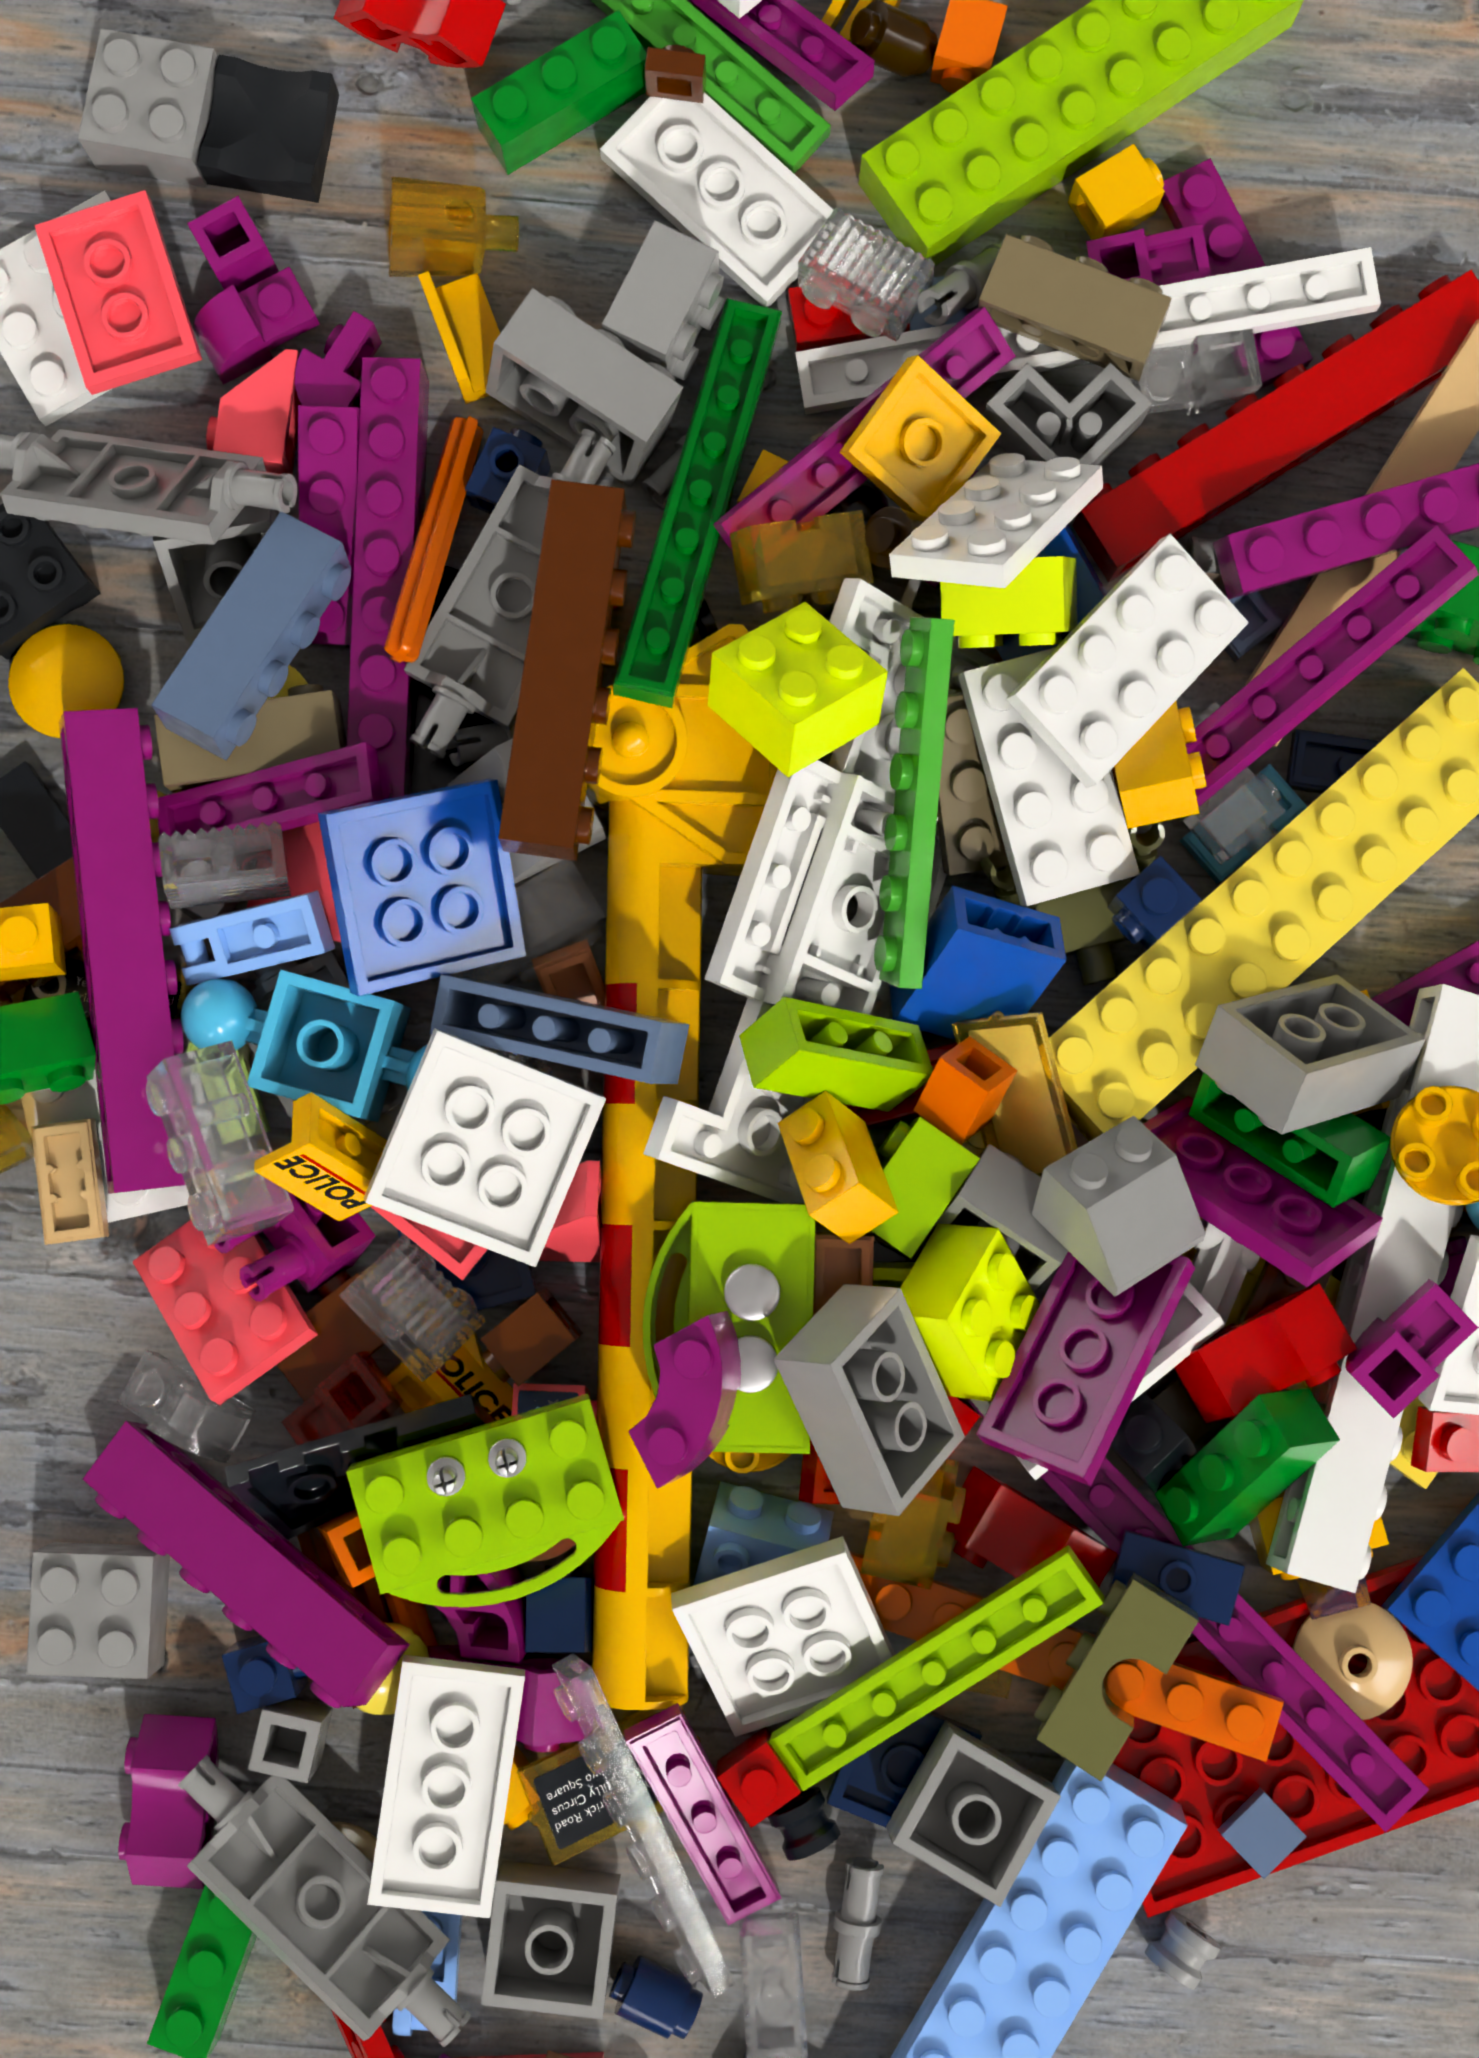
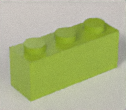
M783 997L739 1035L753 1088L813 1099L827 1091L842 1104L889 1112L928 1082L933 1072L919 1025Z

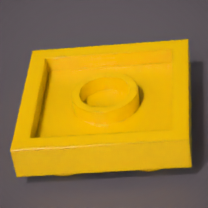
M916 355L905 360L839 453L903 510L929 518L940 505L945 503L968 481L1002 433L924 360Z

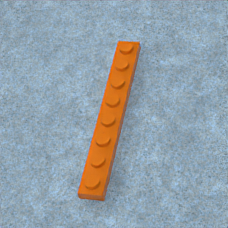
M850 1551L884 1630L918 1641L986 1598ZM1067 1626L999 1670L1051 1687L1053 1684L1062 1690L1075 1670L1065 1663L1079 1638L1086 1631ZM1086 1632V1633H1088L1089 1635H1091L1092 1637H1095L1094 1634H1091V1633H1089V1632ZM1125 1659L1114 1664L1103 1679L1104 1688L1110 1700L1130 1715L1267 1762L1284 1704L1282 1698L1176 1662L1172 1664L1167 1674L1143 1660Z

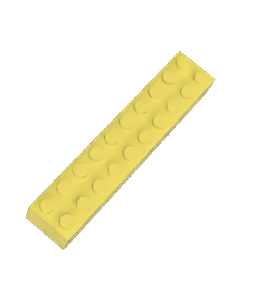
M1464 668L1041 1045L1055 1101L1091 1140L1132 1116H1135L1138 1120L1143 1118L1198 1068L1195 1066L1218 1005L1288 987L1479 814V683Z

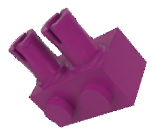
M258 1173L254 1175L240 1197L241 1203L205 1221V1231L210 1241L220 1235L223 1236V1239L217 1241L214 1245L221 1253L231 1251L238 1244L262 1231L276 1250L252 1264L243 1266L239 1272L240 1280L245 1289L257 1283L258 1286L252 1289L249 1295L254 1300L260 1302L295 1279H298L307 1293L343 1270L351 1268L375 1238V1234L359 1213L339 1222Z

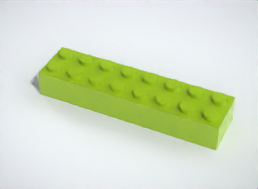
M1093 0L862 154L858 184L923 275L1292 27L1304 0Z

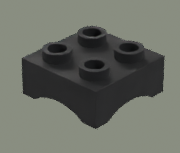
M218 55L211 115L197 163L206 183L319 203L339 99V92L333 75L313 70L304 72L277 70L259 66L237 57Z
M2 503L0 505V655L9 660L16 655L19 648L32 635L45 629L67 613L87 604L101 593L63 544L48 521L38 520L34 517L7 514Z

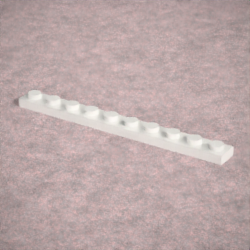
M1371 247L1160 285L1159 287L1163 291L1162 294L1171 297L1172 300L1152 352L1377 312L1381 301ZM957 323L795 352L805 415L857 406L894 376L908 357L922 353ZM998 327L1016 357L985 382L1012 378L1027 363L1039 373L1089 364L1090 362Z

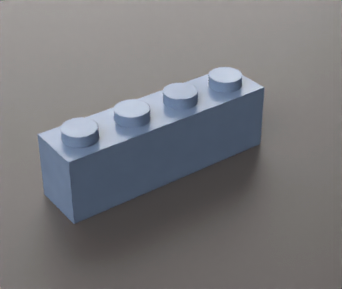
M280 512L151 704L166 729L226 761L236 746L240 747L248 741L256 725L257 713L268 697H274L280 692L288 676L289 664L300 648L305 649L313 642L319 630L320 617L331 600L337 601L343 596L350 583L352 568L341 541L286 513Z
M441 974L429 1034L432 1035L434 1028L480 1046L649 1084H678L690 1024L482 979Z

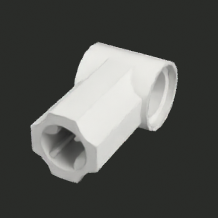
M1202 1218L1201 1222L1206 1235L1204 1240L1194 1247V1249H1197L1192 1260L1195 1270L1189 1282L1215 1309L1226 1324L1247 1271L1251 1272L1254 1269L1260 1256L1237 1243L1230 1236Z

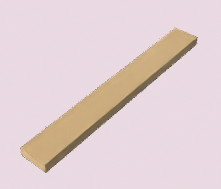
M1479 319L1473 324L1365 495L1453 471L1479 431ZM1401 551L1314 575L1244 686L1397 559ZM1281 740L1273 745L1272 748L1277 747Z

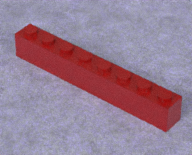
M1469 270L1451 281L1448 275L1438 278L1417 295L1420 301L1404 311L1400 304L1389 308L1369 324L1372 331L1357 340L1354 339L1352 334L1340 338L1322 352L1321 355L1324 360L1308 370L1303 363L1291 368L1273 383L1276 389L1258 400L1255 393L1242 398L1225 412L1228 419L1212 429H1209L1208 425L1203 423L1190 430L1177 441L1176 444L1179 449L1163 459L1160 458L1158 453L1146 457L1128 471L1131 478L1116 488L1112 489L1109 483L1103 484V489L1077 514L1072 526L1107 581L1110 582L1132 569L1161 538L1171 533L1176 540H1179L1436 382L1475 321L1479 319V280L1473 271Z

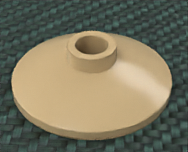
M1338 1599L1318 1607L1303 1621L1296 1633L1292 1649L1362 1720L1376 1717L1390 1709L1403 1695L1412 1673V1649L1401 1624L1393 1615L1379 1605L1362 1599ZM1358 1653L1365 1654L1367 1658L1366 1668L1358 1674L1350 1673L1348 1669L1350 1658Z

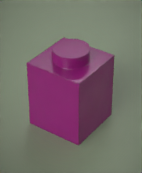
M239 196L187 223L223 289L234 285L239 293L279 272L266 244Z

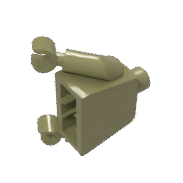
M1161 822L1153 823L1151 829L1143 834L1136 833L1137 827L1128 829L1139 873L1157 859L1158 853L1156 848L1162 844L1165 838V829ZM985 857L981 862V869L994 883L996 899L1020 905L1009 861L1005 869L996 872L993 863ZM1137 876L1026 906V908L1060 917L1066 956L1076 954L1084 986L1118 977L1110 945L1128 939L1113 923L1112 916L1114 914L1108 909V906L1114 897Z

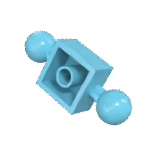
M281 969L268 1011L257 1008L253 996L244 986L236 981L225 978L210 979L196 985L187 994L181 1008V1024L185 1035L193 1045L205 1052L227 1054L242 1048L247 1043L258 1045L246 1084L247 1087L297 1100L312 1092L347 1115L374 1122H379L390 1082L405 1086L407 1091L409 1090L427 1047L425 1045L417 1052L400 1048L411 1011L410 1007L372 994L357 996L350 993V988Z

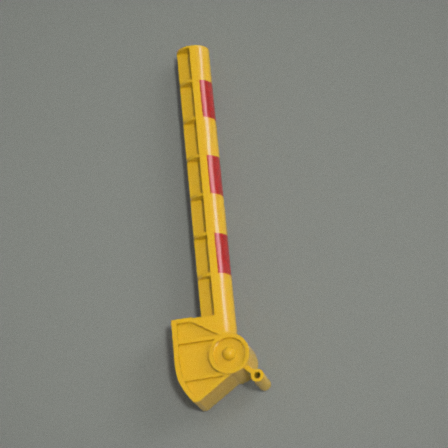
M728 624L689 648L673 708L613 695V685L607 687L611 688L607 725L596 724L593 747L603 748L600 779L598 785L588 783L586 792L591 803L608 811L605 1006L690 1024L678 1084H649L603 1073V1096L606 1098L603 1106L597 1426L624 1520L620 1521L601 1547L594 1552L591 1699L598 1705L623 1710L666 1709L676 1703L681 1706L687 1703L689 1698V1643L672 1611L671 1593L688 1588L691 1584L692 1471L680 1479L657 1489L628 1431L647 1416L655 1401L643 1349V1314L650 1275L669 1231L686 1207L692 1201H697V1173L652 1158L643 1153L663 1096L699 1108L703 874L720 876L741 875L778 769L707 706L712 652L749 633L743 624ZM681 1253L671 1255L662 1277L656 1309V1343L674 1334L675 1302L679 1284L687 1264L686 1257Z

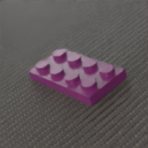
M1190 1096L1185 1097L1143 1123L1144 1126L1176 1154L1199 1216L1305 1287L1310 1286L1377 1237L1382 1217L1352 1198L1332 1208L1189 1116L1194 1100Z
M1068 1251L1015 1354L1010 1375L1007 1378H1003L979 1426L976 1435L981 1441L1091 1486L1195 1270L1191 1260L1180 1255L1114 1297Z

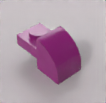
M1202 223L1145 236L1144 228L1086 241L1089 258L1102 263L1108 269L1107 273L1127 281L1136 277L1149 280L1160 286L1212 276Z
M287 267L239 293L234 285L224 289L209 300L198 312L193 323V329L224 385L272 360L273 357L270 350L320 325L291 268Z
M353 311L345 325L338 324L330 333L324 347V354L326 355L324 359L303 347L295 368L296 391L303 406L360 408L361 381L359 379L362 372V357H373L382 344L374 322Z
M1428 1279L1385 1321L1377 1317L1355 1342L1357 1349L1348 1354L1345 1368L1394 1419L1440 1376L1434 1369L1479 1327L1435 1282Z

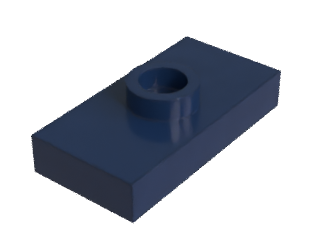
M1125 1529L1109 1589L1116 1579L1126 1585L1133 1572H1135L1168 1595L1198 1612V1617L1229 1626L1245 1566L1235 1561Z

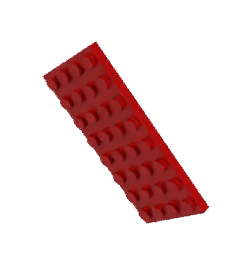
M1424 1555L1365 1575L1363 1579L1359 1580L1356 1593L1331 1587L1258 1614L1292 1648L1299 1627L1318 1607L1328 1602L1345 1598L1362 1599L1382 1607L1381 1605ZM1402 1623L1400 1624L1409 1639L1413 1657L1409 1683L1403 1695L1390 1709L1376 1717L1363 1721L1428 1787L1429 1791L1387 1832L1479 1800V1692ZM1196 1636L1187 1639L1174 1661L1241 1684ZM1358 1653L1350 1658L1348 1662L1350 1673L1358 1674L1366 1668L1367 1658L1365 1654ZM1133 1716L1134 1728L1113 1761L1114 1765L1181 1804L1188 1825L1141 1904L1147 1918L1261 1878L1217 1830L1259 1787L1307 1836L1270 1874L1387 1833L1279 1722L1267 1762Z

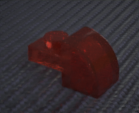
M361 1351L354 1354L313 1389L315 1394L281 1423L297 1445L387 1419L400 1407L403 1399L369 1352Z

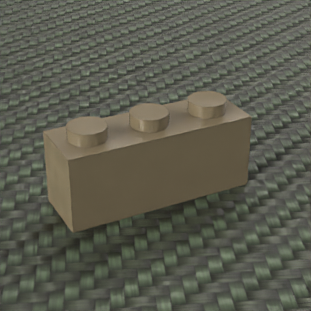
M1006 234L980 295L978 308L985 307L996 326L1103 368L1112 363L1124 376L1140 381L1166 319L1172 298L1162 294V289L1149 280L1135 277L1127 281L1107 273L1108 269L1094 259L1078 256L1073 260L1053 252L1050 244L1040 238L1023 235L1019 239Z
M319 684L294 686L288 689V696L267 699L256 715L257 720L252 735L244 745L234 748L227 761L165 728L158 715H154L163 785L173 793L347 747L341 702L332 690L324 691L323 686Z

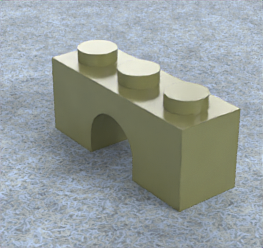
M1133 1572L1126 1585L1117 1579L1114 1581L1104 1597V1604L1099 1606L1097 1610L1105 1615L1106 1619L1095 1637L1086 1632L1081 1635L1065 1663L1075 1669L1062 1690L1052 1684L1034 1713V1717L1042 1722L1036 1739L1099 1781H1102L1134 1728V1717L1115 1705L1108 1697L1103 1683L1106 1673L1117 1662L1125 1659H1139L1167 1674L1199 1621L1198 1612L1168 1595L1135 1572Z

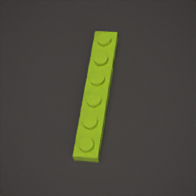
M1068 1545L772 1732L769 1743L802 1791H805L1104 1604V1594Z

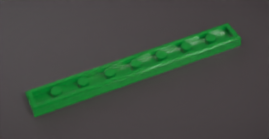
M729 298L726 299L614 680L613 695L673 708L721 537L713 524L725 515L729 509L781 324L782 311Z

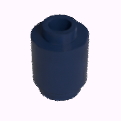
M639 1955L633 1965L626 1962L622 1963L613 1981L609 1997L617 2001L614 2012L616 2015L666 2039L671 2034L684 2039L695 2021L701 2005L703 1992L691 1987V1979Z

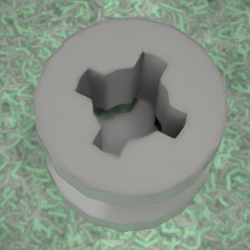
M1170 1911L1164 1920L1166 1929L1160 1940L1151 1941L1144 1952L1155 1965L1182 1985L1195 1990L1202 1980L1200 1970L1206 1960L1215 1959L1222 1947L1195 1923L1175 1911Z

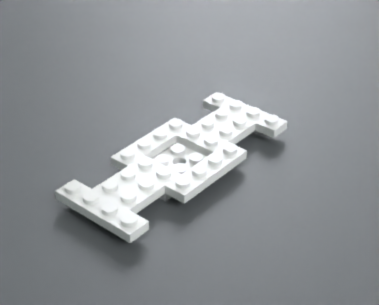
M844 578L829 622L888 671L879 724L835 749L829 765L817 760L790 777H787L777 769L704 978L709 982L747 997L709 1110L706 1111L682 1101L663 1096L643 1153L652 1158L781 1203H804L778 1122L813 1098L753 1088L739 1035L783 997L892 1019L889 983L879 979L880 971L875 967L874 948L878 936L883 935L885 911L880 906L879 889L884 875H888L890 851L885 846L884 831L888 816L894 812L895 790L892 789L890 784V765L894 754L899 753L901 728H898L895 722V705L900 692L904 691L906 667L901 663L900 645L905 630L910 627V617H925L860 578ZM953 636L948 694L962 692L958 677L962 672L999 662L976 648H959L958 637ZM936 824L928 921L935 911L947 876L943 871L938 824ZM820 832H821V836H820L818 845H817V847H816V844H817V841H818V838H819V835H820ZM813 853H814V856H813V859H812L810 868H809V870H808V867H809V864H810L812 855H813ZM805 876H806V879H805V882H804L802 891H801V893H800V890H801V887H802L804 878H805ZM854 895L858 902L857 912L849 922L846 910L850 898ZM797 899H798V902H797V905H796L794 914H793V916H792V913H793V910H794L796 901H797ZM789 922H790V925H789V928H788V931H787L785 940H784V942H783V939H784V936H785V933H786L788 924H789Z

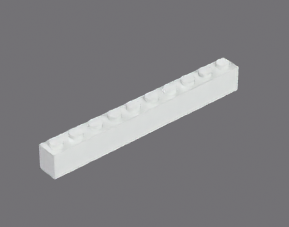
M1445 984L1419 989L1409 1027L1422 1036L1425 1041L1400 1097L1390 1100L1381 1132L1391 1136L1392 1127L1398 1113L1408 1101L1424 1088L1430 1086H1459L1479 1092V995ZM1390 1144L1372 1188L1365 1191L1362 1201L1364 1207L1383 1218L1377 1237L1347 1258L1334 1306L1354 1343L1377 1317L1385 1321L1428 1279L1437 1285L1443 1281L1449 1265L1446 1247L1451 1228L1455 1227L1459 1222L1464 1205L1452 1206L1433 1202L1411 1189L1401 1178L1394 1165ZM1347 1356L1337 1361L1342 1371L1329 1380L1314 1386L1312 1389L1313 1396L1340 1441L1285 1490L1266 1564L1290 1575L1356 1593L1359 1580L1365 1577L1370 1567L1372 1553L1369 1540L1374 1521L1381 1517L1386 1506L1387 1489L1384 1483L1390 1461L1397 1457L1402 1445L1403 1432L1400 1422L1403 1411L1393 1419L1347 1372L1345 1368Z

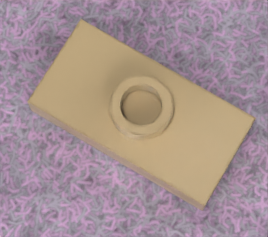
M90 1118L31 1126L45 1245L108 1237L109 1228L96 1119Z

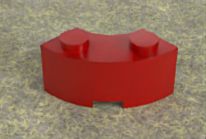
M340 0L333 19L362 37L398 53L401 43L418 48L427 54L431 64L454 68L482 67L506 3L501 0Z
M1320 1283L1267 1305L1264 1310L1243 1323L1237 1325L1232 1323L1221 1329L1199 1348L1192 1351L1188 1357L1174 1368L1206 1423L1228 1417L1232 1421L1259 1394L1279 1392L1304 1380L1309 1388L1329 1380L1342 1371L1337 1361L1356 1350L1357 1347Z
M973 1466L939 1525L943 1531L957 1541L953 1548L956 1554L982 1569L987 1561H990L1015 1578L1069 1545L1094 1582L1100 1587L1118 1555L1075 1525L1047 1511L1031 1498L976 1466Z

